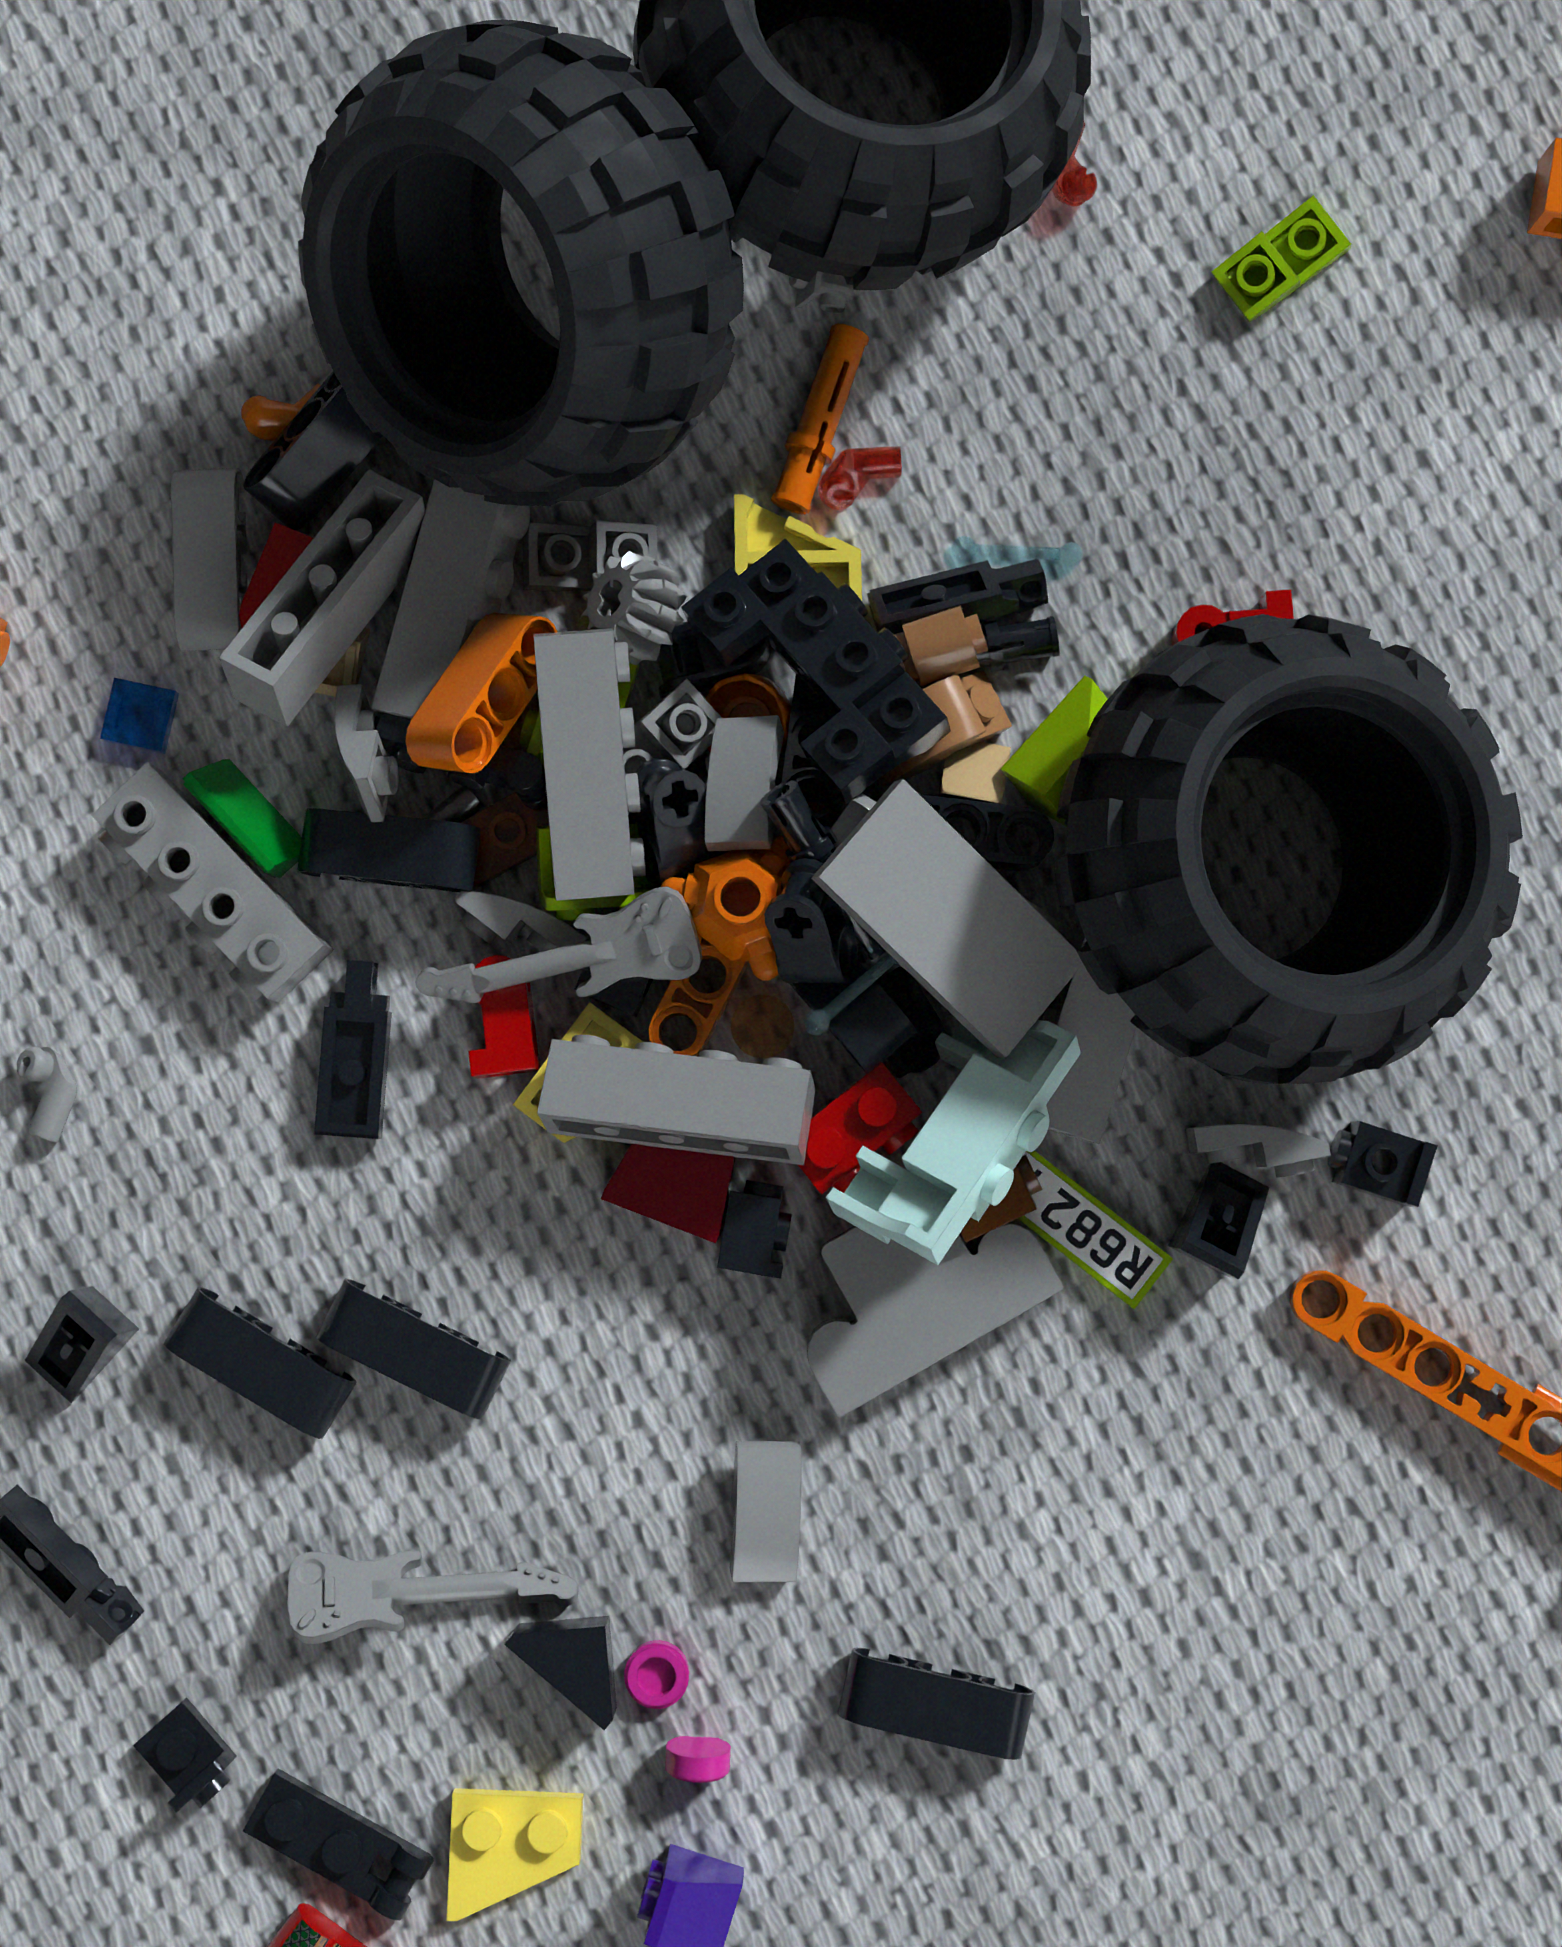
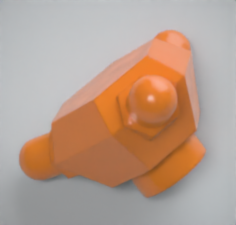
M782 835L773 840L771 849L731 850L695 864L694 873L688 872L687 879L671 877L666 879L661 887L675 889L683 896L693 916L697 933L731 961L739 958L742 963L749 961L753 974L763 981L772 980L779 974L776 953L769 930L765 924L764 914L771 900L781 895V877L787 865L791 863L785 854L789 848L784 842Z

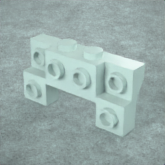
M1037 1020L1006 1058H997L962 1024L952 1037L941 1032L935 1041L941 1060L962 1071L901 1158L906 1169L862 1146L856 1155L861 1169L846 1191L843 1193L833 1187L826 1197L833 1213L886 1244L892 1239L934 1264L939 1265L970 1217L979 1222L990 1204L996 1206L1004 1199L1013 1182V1169L1026 1151L1033 1152L1043 1141L1050 1122L1046 1104L1081 1054L1075 1034L1049 1021Z

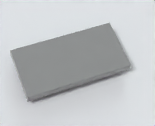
M904 779L894 781L811 878L997 1058H1006L1083 964L1076 949Z

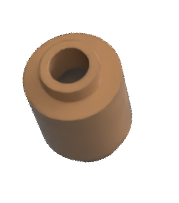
M961 605L903 624L904 631L894 634L909 657L904 662L906 672L915 682L920 680L922 686L979 668L977 654L989 651L977 614L964 618Z

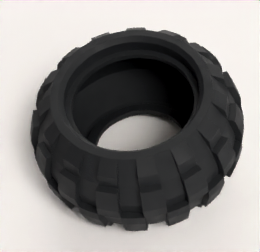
M640 0L634 26V67L642 71L646 88H664L672 95L699 132L698 139L694 144L710 171L719 170L722 175L735 213L734 217L727 219L731 241L736 243L741 238L746 239L772 255L768 265L769 268L809 283L817 271L844 276L846 284L853 285V290L896 289L909 280L915 271L921 275L932 271L935 278L938 279L971 263L995 248L1001 236H1005L1027 222L1042 205L1072 155L1084 125V95L1091 84V32L1089 16H1082L1080 0ZM817 16L848 18L874 26L900 41L923 63L932 78L938 94L941 121L923 125H893L878 123L845 113L823 102L797 83L774 58L766 45V41L777 31L789 24Z
M504 19L480 21L417 38L394 58L379 63L344 97L335 110L338 116L327 129L326 139L316 148L304 182L301 205L305 222L303 239L298 241L301 281L306 290L313 320L312 326L327 364H330L337 379L344 388L348 401L373 433L379 431L393 444L404 462L420 473L439 481L449 488H461L464 492L484 495V501L517 506H551L560 501H588L648 473L663 462L698 424V420L695 417L699 416L721 391L735 353L731 352L735 336L729 323L743 311L744 282L742 257L732 250L727 220L734 217L735 213L719 170L710 171L694 144L698 139L699 132L690 118L666 89L646 88L642 71L630 64L632 60L630 57L596 38L563 32L558 33V27ZM504 189L526 216L545 253L558 302L559 340L552 336L534 317L523 301L512 279L501 236L500 217Z
M1265 614L1242 617L1218 624L1158 653L1157 657L1144 666L1137 674L1122 682L1094 717L1087 732V736L1090 739L1081 758L1072 761L1066 775L1056 814L1057 818L1065 819L1064 824L1067 825V854L1059 856L1054 861L1060 907L1074 904L1080 926L1087 940L1083 943V947L1077 949L1076 952L1098 988L1108 995L1118 993L1133 1013H1135L1129 1022L1160 1046L1179 1058L1191 1057L1209 1066L1222 1076L1245 1082L1261 1084L1332 1082L1365 1070L1380 1069L1417 1049L1433 1034L1431 1027L1441 1018L1454 1017L1481 987L1492 970L1487 965L1492 958L1488 948L1491 939L1501 937L1511 928L1519 899L1521 884L1518 883L1519 877L1509 871L1510 843L1523 838L1520 811L1516 792L1506 795L1502 794L1496 772L1491 763V759L1500 753V748L1488 725L1477 709H1459L1448 696L1450 683L1444 679L1447 675L1428 659L1411 648L1396 644L1383 649L1381 642L1369 639L1371 629L1333 618L1310 614L1299 619L1277 618ZM1231 758L1261 759L1292 771L1311 786L1322 799L1335 822L1342 847L1343 871L1341 887L1335 906L1326 923L1308 943L1295 952L1276 960L1269 958L1256 949L1231 924L1221 909L1206 874L1201 843L1202 815L1210 783L1222 760Z

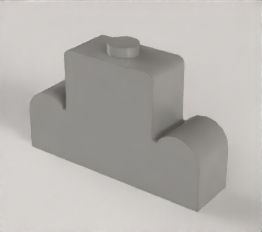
M1007 1223L979 1236L974 1244V1251L971 1253L968 1251L960 1235H958L939 1265L934 1264L892 1239L886 1244L858 1227L853 1226L825 1242L821 1247V1254L856 1318L853 1321H849L847 1318L834 1317L822 1321L813 1329L808 1339L807 1359L814 1376L838 1418H841L1064 1290L1065 1287L1038 1240L1029 1230L1017 1224Z

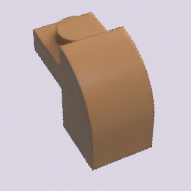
M984 670L963 678H959L958 674L922 689L947 716L951 732L926 752L906 760L878 780L882 788L893 784L894 781L920 774L954 752L991 739L1012 727L999 697Z

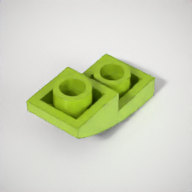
M1313 195L1267 233L1264 234L1261 231L1211 271V274L1250 323L1351 249L1352 244Z

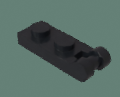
M382 712L376 730H378L384 749L390 756L395 758L398 767L414 773H425L427 767L418 766L411 760L407 752L406 733L411 720ZM500 745L489 763L476 773L437 769L448 772L447 777L450 780L464 787L483 790L485 783L515 791L524 805L531 809H541L548 806L545 767L531 753Z
M279 1768L272 1776L243 1829V1832L367 1901L376 1912L392 1920L400 1921L411 1903V1898L408 1894L416 1879L422 1880L425 1878L434 1861V1858L428 1852ZM378 1855L389 1860L394 1866L386 1881L369 1873Z

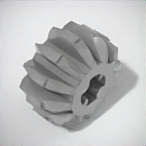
M628 551L622 558L610 556L606 562L604 573H593L594 585L591 592L582 596L587 602V609L580 616L579 622L587 630L612 628L614 631V643L627 642L629 663L637 665L643 659L655 661L659 655L661 644L673 645L671 632L675 625L684 621L678 614V609L687 597L678 588L680 576L672 572L670 567L642 553L635 554Z

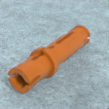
M837 323L831 326L830 336L816 376L812 382L797 430L788 434L784 445L789 453L775 493L772 494L771 502L792 513L806 515V513L809 514L810 504L823 467L826 464L832 463L835 455V447L831 444L848 400L865 346L868 345L870 340L866 333L846 324Z

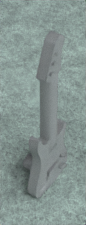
M659 887L638 896L620 911L607 915L580 914L576 918L574 926L577 929H584L590 935L591 940L475 968L473 963L441 971L434 967H427L420 972L415 983L419 992L426 996L478 1003L485 992L589 967L591 977L587 981L580 983L576 990V994L579 997H587L599 993L620 979L644 977L656 980H680L688 978L698 971L702 959V950L693 916L683 896L677 890L670 887Z
M306 1552L296 1556L291 1563L288 1579L287 1606L291 1629L295 1638L304 1644H319L335 1640L359 1628L378 1627L392 1632L401 1631L405 1627L404 1618L402 1615L394 1613L392 1610L393 1605L518 1597L521 1604L555 1601L558 1605L567 1607L573 1605L577 1600L578 1586L576 1581L569 1576L525 1562L518 1563L517 1571L402 1578L410 1569L421 1566L422 1555L420 1552H399L376 1561H355L335 1554Z

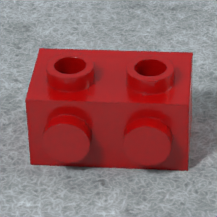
M881 1063L811 1118L804 1165L798 1166L821 1194L831 1186L844 1193L861 1169L856 1158L861 1147L864 1146L872 1151H876L882 1146L889 1155L919 1132L912 1121L922 1111L886 1066Z

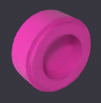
M662 1640L643 1643L632 1652L625 1667L624 1680L628 1693L638 1704L650 1709H663L675 1704L683 1696L688 1686L690 1675L688 1661L683 1652L672 1643Z
M679 1736L673 1738L666 1743L665 1770L672 1777L686 1782L706 1783L720 1780L730 1772L731 1746L728 1742L713 1737Z

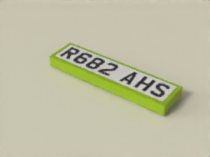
M1035 1150L1033 1152L1026 1151L1024 1155L1028 1157L1043 1190L1032 1195L1037 1209L1017 1219L1124 1303L1135 1309L1173 1258Z

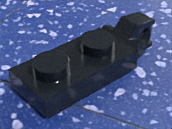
M1038 559L998 569L991 568L989 561L986 560L869 590L870 593H867L871 615L877 632L887 628L893 635L904 631L903 624L960 605L964 618L977 614L979 622L982 623L986 619L1009 615L1013 612L1021 614L1048 603L1045 573Z
M347 960L345 992H331L329 1007H324L315 1135L382 1139L392 1012H389L390 996L376 995L379 963Z
M18 1484L0 1499V1548L69 1618L77 1612L109 1645L114 1643L144 1612V1609L127 1586L116 1585L112 1578H108L100 1569L94 1554L84 1545L75 1543L54 1522L53 1515L48 1507L40 1500L30 1497Z

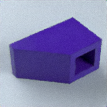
M670 1844L665 1862L652 1859L641 1894L642 1900L637 1918L648 1921L644 1944L651 1947H724L743 1886L744 1867Z

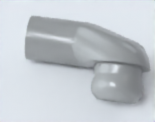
M30 1047L25 1049L17 1060L19 1076L30 1081L40 1098L28 1132L49 1141L59 1142L77 1096V1085L63 1057L49 1047Z

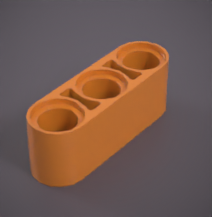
M505 613L485 615L478 622L411 719L406 733V747L411 760L418 766L465 773L481 771L489 763L538 690L534 634L558 632L555 625L548 618L541 616Z
M699 934L698 938L702 950L701 961L711 959L721 963L726 969V979L719 990L707 994L694 989L691 985L690 977L670 981L651 1019L648 1030L650 1042L665 1045L662 1041L661 1033L664 1024L674 1016H685L693 1020L697 1028L694 1043L685 1050L674 1051V1054L699 1056V1052L706 1048L749 961L742 963L740 958L731 961Z

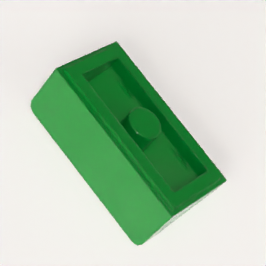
M223 759L196 769L182 778L185 781L183 785L264 873L274 878H281L298 862L302 837L230 759Z

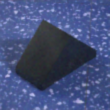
M1222 1162L1209 1164L1168 1246L1224 1276L1240 1279L1247 1266L1270 1187Z
M93 1286L70 1290L58 1301L27 1355L25 1362L72 1403L139 1328Z
M599 1616L519 1623L511 1632L504 1645L599 1727L605 1730L613 1721L617 1709L610 1617Z

